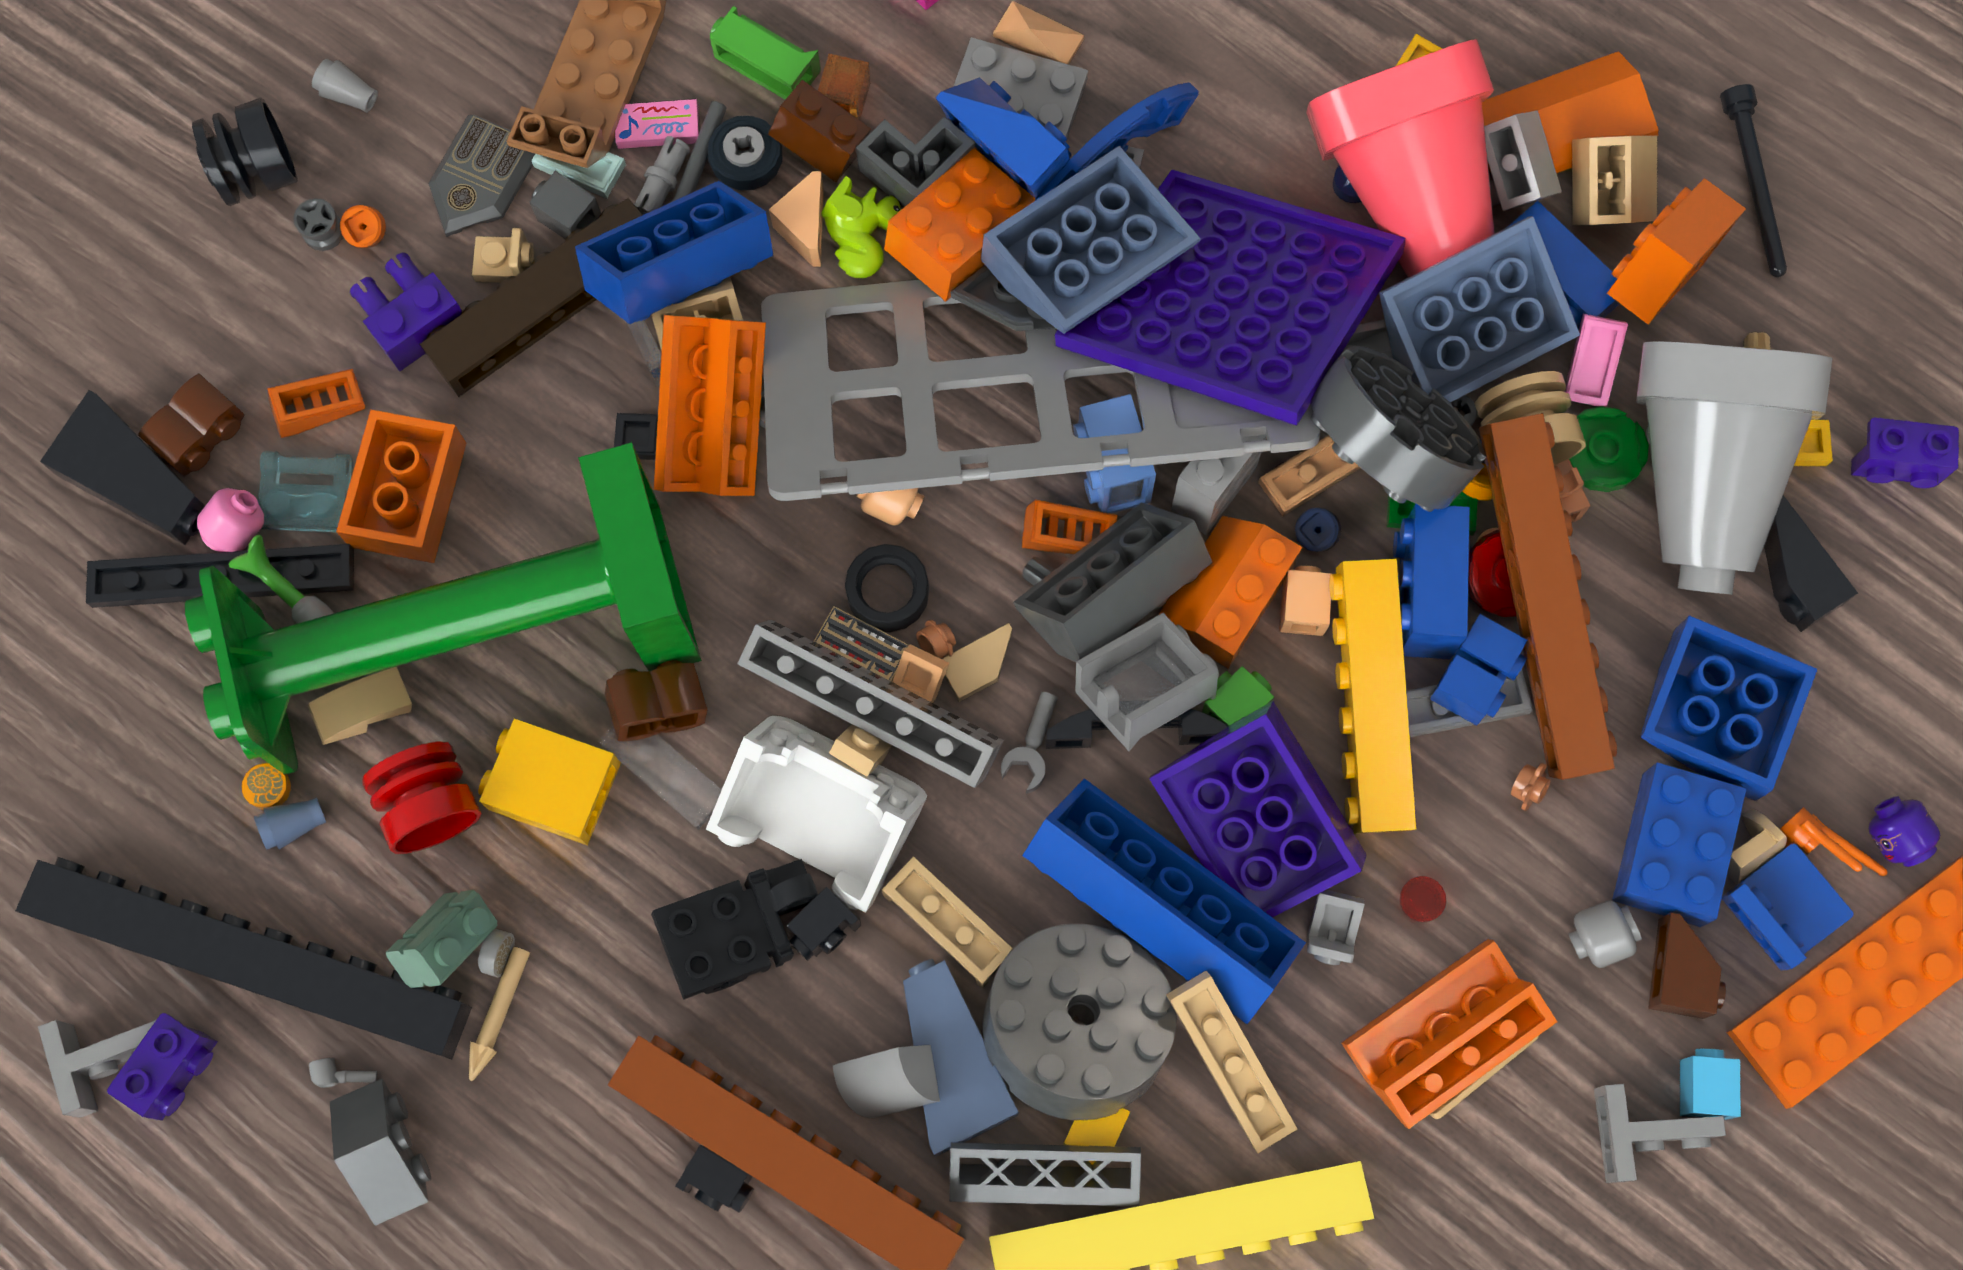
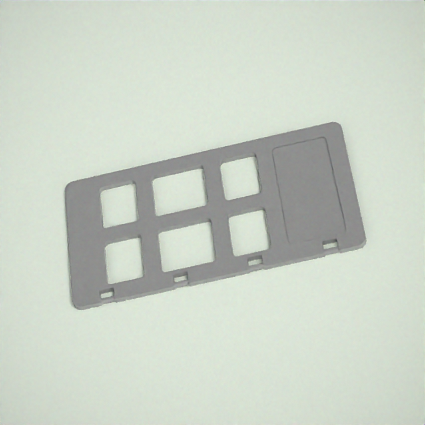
M921 280L776 293L766 297L761 304L762 322H766L763 370L767 482L770 495L779 501L822 498V495L840 493L854 495L963 484L962 481L981 479L995 481L1103 470V467L1123 465L1137 467L1244 456V453L1270 451V453L1299 451L1313 448L1320 439V428L1311 419V415L1314 413L1311 404L1298 425H1293L1057 347L1055 343L1056 328L1025 331L1027 351L1022 354L933 362L928 357L923 311L928 306L961 302L953 298L945 302ZM882 310L893 312L898 354L896 365L839 372L829 369L826 323L828 317ZM1123 372L1132 374L1144 430L1131 434L1090 438L1075 437L1072 431L1064 381L1072 377ZM1021 382L1032 384L1041 435L1040 441L1029 444L948 452L941 451L938 448L933 394L935 392ZM888 395L901 397L907 449L904 455L840 462L835 459L832 404L834 402ZM1258 435L1267 436V440L1242 442L1241 438ZM1126 448L1128 454L1102 456L1101 451ZM988 463L986 468L961 470V465ZM847 476V481L821 484L822 478Z

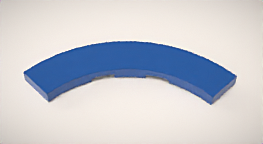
M1189 82L1163 89L1129 108L1090 139L1058 172L1036 200L1116 147L1120 146L1126 152L1128 150L1127 142L1132 138L1148 137L1160 130L1179 125L1199 95V91Z

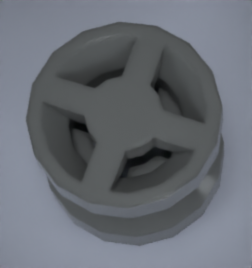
M318 198L309 199L301 203L295 210L293 217L294 225L309 247L319 251L330 250L343 239L340 230L341 220L327 201ZM325 226V228L321 230H318L316 232L314 231L317 227Z

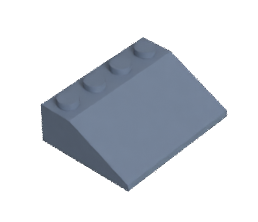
M1118 146L985 233L983 236L981 261L1010 294L1065 334L1198 244L1200 237L1124 150Z
M1529 216L1379 292L1393 359L1413 371L1411 381L1424 392L1429 394L1434 388L1449 402L1580 336L1533 216Z

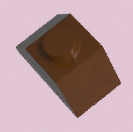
M1671 912L1658 919L1648 1009L1705 1019L1716 1015L1717 1009L1722 1008L1726 996L1725 982L1720 981L1722 968L1681 914Z

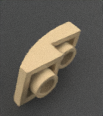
M397 667L341 686L313 700L308 704V708L321 741L325 745L366 733L368 724L411 712L412 702Z

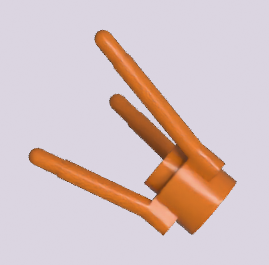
M1804 807L1780 828L1787 837L1785 848L1790 844H1796L1808 855L1819 844H1822L1856 872L1862 870V863L1880 876H1886L1888 873L1885 867L1828 828Z

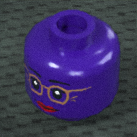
M1895 796L1881 802L1874 808L1877 815L1869 823L1868 830L1887 861L1902 863L1905 867H1911L1924 862L1936 853L1937 847L1935 845L1940 839V831L1921 801L1914 799L1901 801L1899 796Z

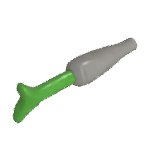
M260 534L252 538L247 553L233 558L229 563L230 568L256 575L292 608V619L296 624L334 613L326 603L316 596L302 595L270 564L264 547L263 537Z

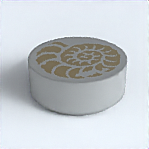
M494 929L485 938L478 957V966L481 973L494 977L502 976L512 948L515 946V938L512 933Z

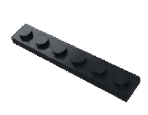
M350 544L265 549L270 564L301 594L354 591V548ZM248 551L87 561L86 604L92 608L186 602V600L203 596L199 571L209 566H214L248 597L278 595L258 576L229 567V563L233 558Z

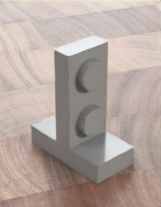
M54 1020L38 1026L62 1115L81 1118L98 1111L89 1077L91 1080H95L118 1072L117 1065L126 1062L155 1021L80 1049L73 1024Z
M1624 1084L1604 1085L1594 1088L1606 1183L1637 1180L1632 1143H1635L1636 1152L1665 1150L1664 1141L1681 1140L1682 1149L1712 1147L1710 1138L1726 1136L1723 1116L1629 1122Z

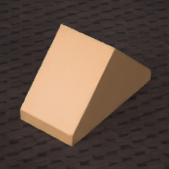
M812 171L769 209L773 228L813 267H821L823 217L821 213L824 208V186L821 171Z

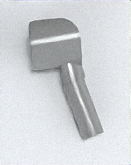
M335 1058L319 1059L309 1063L311 1081L320 1088H328L346 1082L373 1083L377 1081V1071L343 1070L337 1072Z

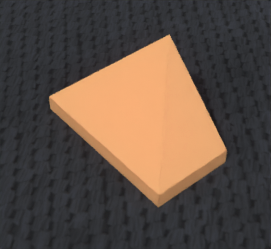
M1015 1L1011 2L993 32V37L1026 53L1068 65L1084 40L1083 34Z

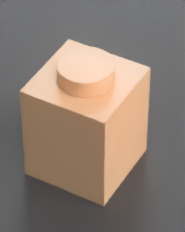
M1298 566L1295 570H1288L1282 586L1280 632L1324 636L1330 625L1331 596L1329 580L1332 573H1321V569L1315 566Z

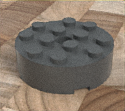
M1363 346L1348 347L1326 372L1310 402L1314 411L1311 415L1312 421L1335 442L1332 445V449L1342 460L1350 464L1355 462L1367 474L1381 483L1385 492L1395 501L1403 504L1406 500H1409L1428 512L1448 507L1484 467L1481 463L1486 458V453L1480 439L1464 417L1437 390L1433 388L1427 394L1411 381L1413 371L1376 350Z
M1074 923L1040 930L1017 944L998 968L983 1014V1039L987 1056L992 1067L995 1065L1000 1075L1010 1086L1009 1090L1025 1104L1042 1113L1068 1120H1094L1118 1113L1119 1109L1131 1104L1137 1098H1141L1147 1092L1170 1052L1176 1032L1177 1020L1176 1012L1166 994L1172 991L1171 987L1154 959L1142 947L1120 933L1100 926ZM1078 1016L1079 1020L1085 1025L1077 1024L1072 1019Z

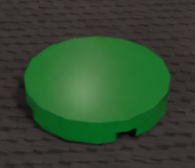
M1600 406L1584 410L1577 415L1586 447L1569 460L1573 468L1577 467L1584 482L1583 486L1589 490L1610 492L1623 489L1639 476L1648 460L1649 444L1644 429L1637 421L1634 423L1630 418L1626 417L1627 413L1617 408Z

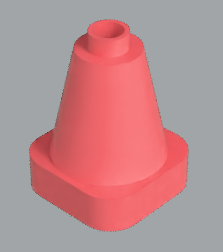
M1477 39L1446 47L1349 83L1313 99L1308 104L1306 113L1322 160L1336 159L1380 231L1406 238L1404 253L1398 262L1408 278L1495 234L1482 102L1493 93L1494 88Z

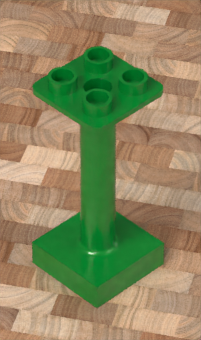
M633 443L578 457L599 534L598 539L276 630L266 622L260 607L214 566L200 569L199 579L203 596L186 600L185 615L190 634L198 650L201 653L215 650L221 682L205 686L203 689L206 714L215 735L220 740L235 736L248 759L252 760L260 757L283 774L293 773L298 770V760L286 710L291 696L612 605L618 606L623 629L648 671H653L661 663L670 660H678L681 663L702 661L660 505Z

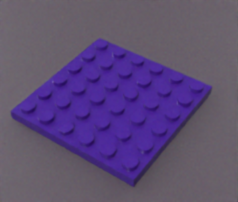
M1171 170L1158 190L1200 237V242L1065 334L1057 330L1055 332L1056 346L1293 425H1298L1311 404L1310 402L1324 375L1340 357L1404 253L1406 238Z

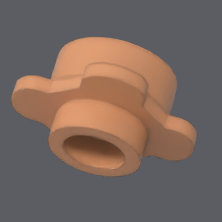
M1541 763L1538 768L1526 764L1518 774L1511 790V796L1523 801L1521 809L1527 811L1532 802L1539 804L1545 797L1551 780L1546 778V764Z

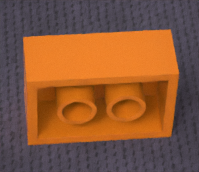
M974 148L888 221L884 250L946 302L951 298V291L985 265L981 261L984 234L1033 203L1036 199Z
M1705 178L1693 190L1685 187L1672 204L1667 205L1655 221L1647 225L1633 243L1636 247L1631 254H1627L1613 270L1611 275L1617 278L1607 294L1649 325L1704 265L1746 208Z
M370 409L336 530L338 535L354 549L435 563L467 444L457 427L453 424Z

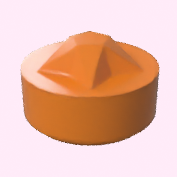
M356 205L347 209L342 215L340 230L342 236L349 244L355 247L369 248L377 245L383 239L386 224L382 214L377 209L371 206Z

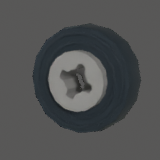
M736 116L724 121L714 130L708 142V160L715 176L721 182L737 190H754L767 185L777 175L782 164V144L768 135L771 125L765 120L754 116ZM744 147H750L749 150H745V151H740V150H738V149H740V148L742 149V148H744Z

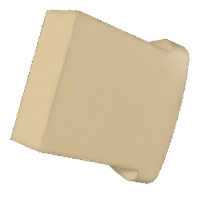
M1750 809L1741 816L1752 839L1733 851L1727 876L1735 885L1785 849L1786 835L1770 819L1754 809Z

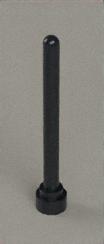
M1737 85L1721 93L1723 112L1729 115L1730 120H1735L1770 274L1774 277H1781L1786 273L1787 265L1752 120V115L1755 113L1754 107L1758 102L1753 85Z

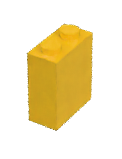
M514 718L510 729L505 728L499 736L496 745V753L499 755L493 769L487 770L481 779L478 794L481 795L479 802L489 811L588 846L621 762L614 753Z

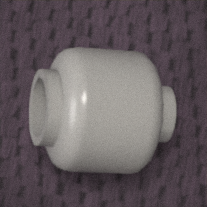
M1612 900L1578 912L1574 916L1576 931L1568 934L1579 959L1588 956L1592 964L1598 968H1604L1633 956L1637 951L1636 942L1642 940L1628 906L1620 908Z

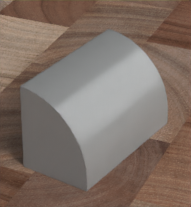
M931 1045L896 1047L833 1065L835 1082L843 1100L854 1112L861 1116L876 1118L940 1102Z

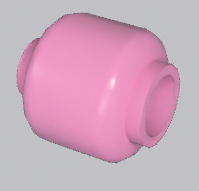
M231 488L218 490L197 517V527L203 542L217 552L245 550L252 538L256 536L264 525V513L256 497L248 491Z

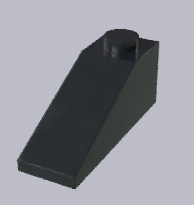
M1783 495L1764 549L1773 594L1779 603V610L1789 623L1795 624L1799 631L1802 632L1843 606L1858 592Z

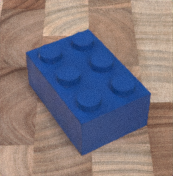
M1415 504L1408 518L1402 519L1400 532L1396 531L1394 534L1393 557L1400 558L1398 583L1404 657L1450 660L1467 638L1470 507L1448 506L1444 509H1434L1432 512H1428L1418 504Z
M1658 762L1642 774L1612 901L1662 916L1671 912L1681 914L1688 924L1698 927L1716 920L1746 788Z

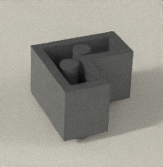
M943 117L915 145L884 119L856 147L858 169L888 196H894L900 206L904 208L974 149L975 142L947 118Z
M379 1079L330 1101L334 1161L374 1225L376 1226L427 1203L426 1182L431 1180V1173L423 1155L418 1154L415 1156L410 1149L412 1147L411 1139L403 1123V1120L408 1118V1111L401 1095L398 1092L391 1094L383 1079Z

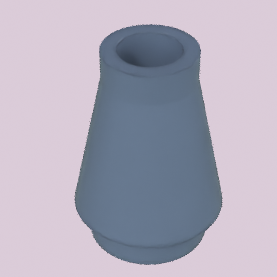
M317 798L304 802L263 808L264 813L254 816L266 850L276 846L280 850L315 827L326 823Z

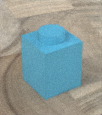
M1695 1049V1056L1681 1059L1680 1116L1699 1118L1723 1116L1724 1120L1741 1117L1740 1059L1724 1058V1050Z

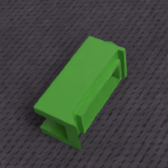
M734 6L725 17H720L711 29L710 41L714 58L785 100L801 80L811 85L821 72L818 50L804 52L801 48L745 15L738 16L737 8Z

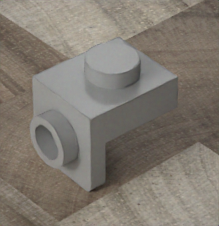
M1330 890L1317 894L1306 938L1307 952L1313 954L1316 960L1329 965H1339L1341 961L1353 963L1355 955L1354 944L1365 905L1364 898Z

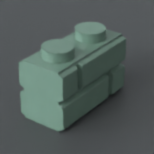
M475 890L461 891L459 894L457 892L445 893L403 934V939H398L386 951V957L404 983L410 988L424 987L425 985L439 986L498 926V921Z

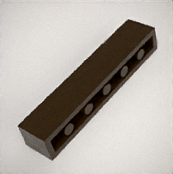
M629 198L620 204L608 206L593 223L585 228L574 230L568 235L563 244L551 252H544L537 256L526 270L517 276H510L504 279L498 285L496 291L483 300L470 303L459 317L447 325L436 327L428 334L427 339L420 343L429 360L458 397L597 300L585 291L575 246L642 216L641 212Z

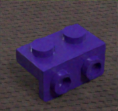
M1874 417L1867 423V445L1851 459V475L1866 477L1867 481L1872 483H1888L1896 480L1910 482V485L1916 488L1935 487L1958 469L1959 429L1955 426Z
M162 1013L112 1081L107 1092L140 1116L163 1120L165 1116L172 1115L182 1104L185 1098V1092L183 1091L193 1076L200 1075L208 1067L213 1058V1052L211 1051L218 1041L202 1031L185 1026L169 1014Z

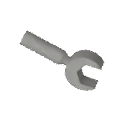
M1041 692L1025 737L1026 747H1016L1010 750L1004 756L1001 763L1002 780L1012 765H1028L1034 778L1028 786L1026 794L1038 789L1045 777V762L1036 749L1042 745L1047 726L1058 699L1055 695L1047 692Z

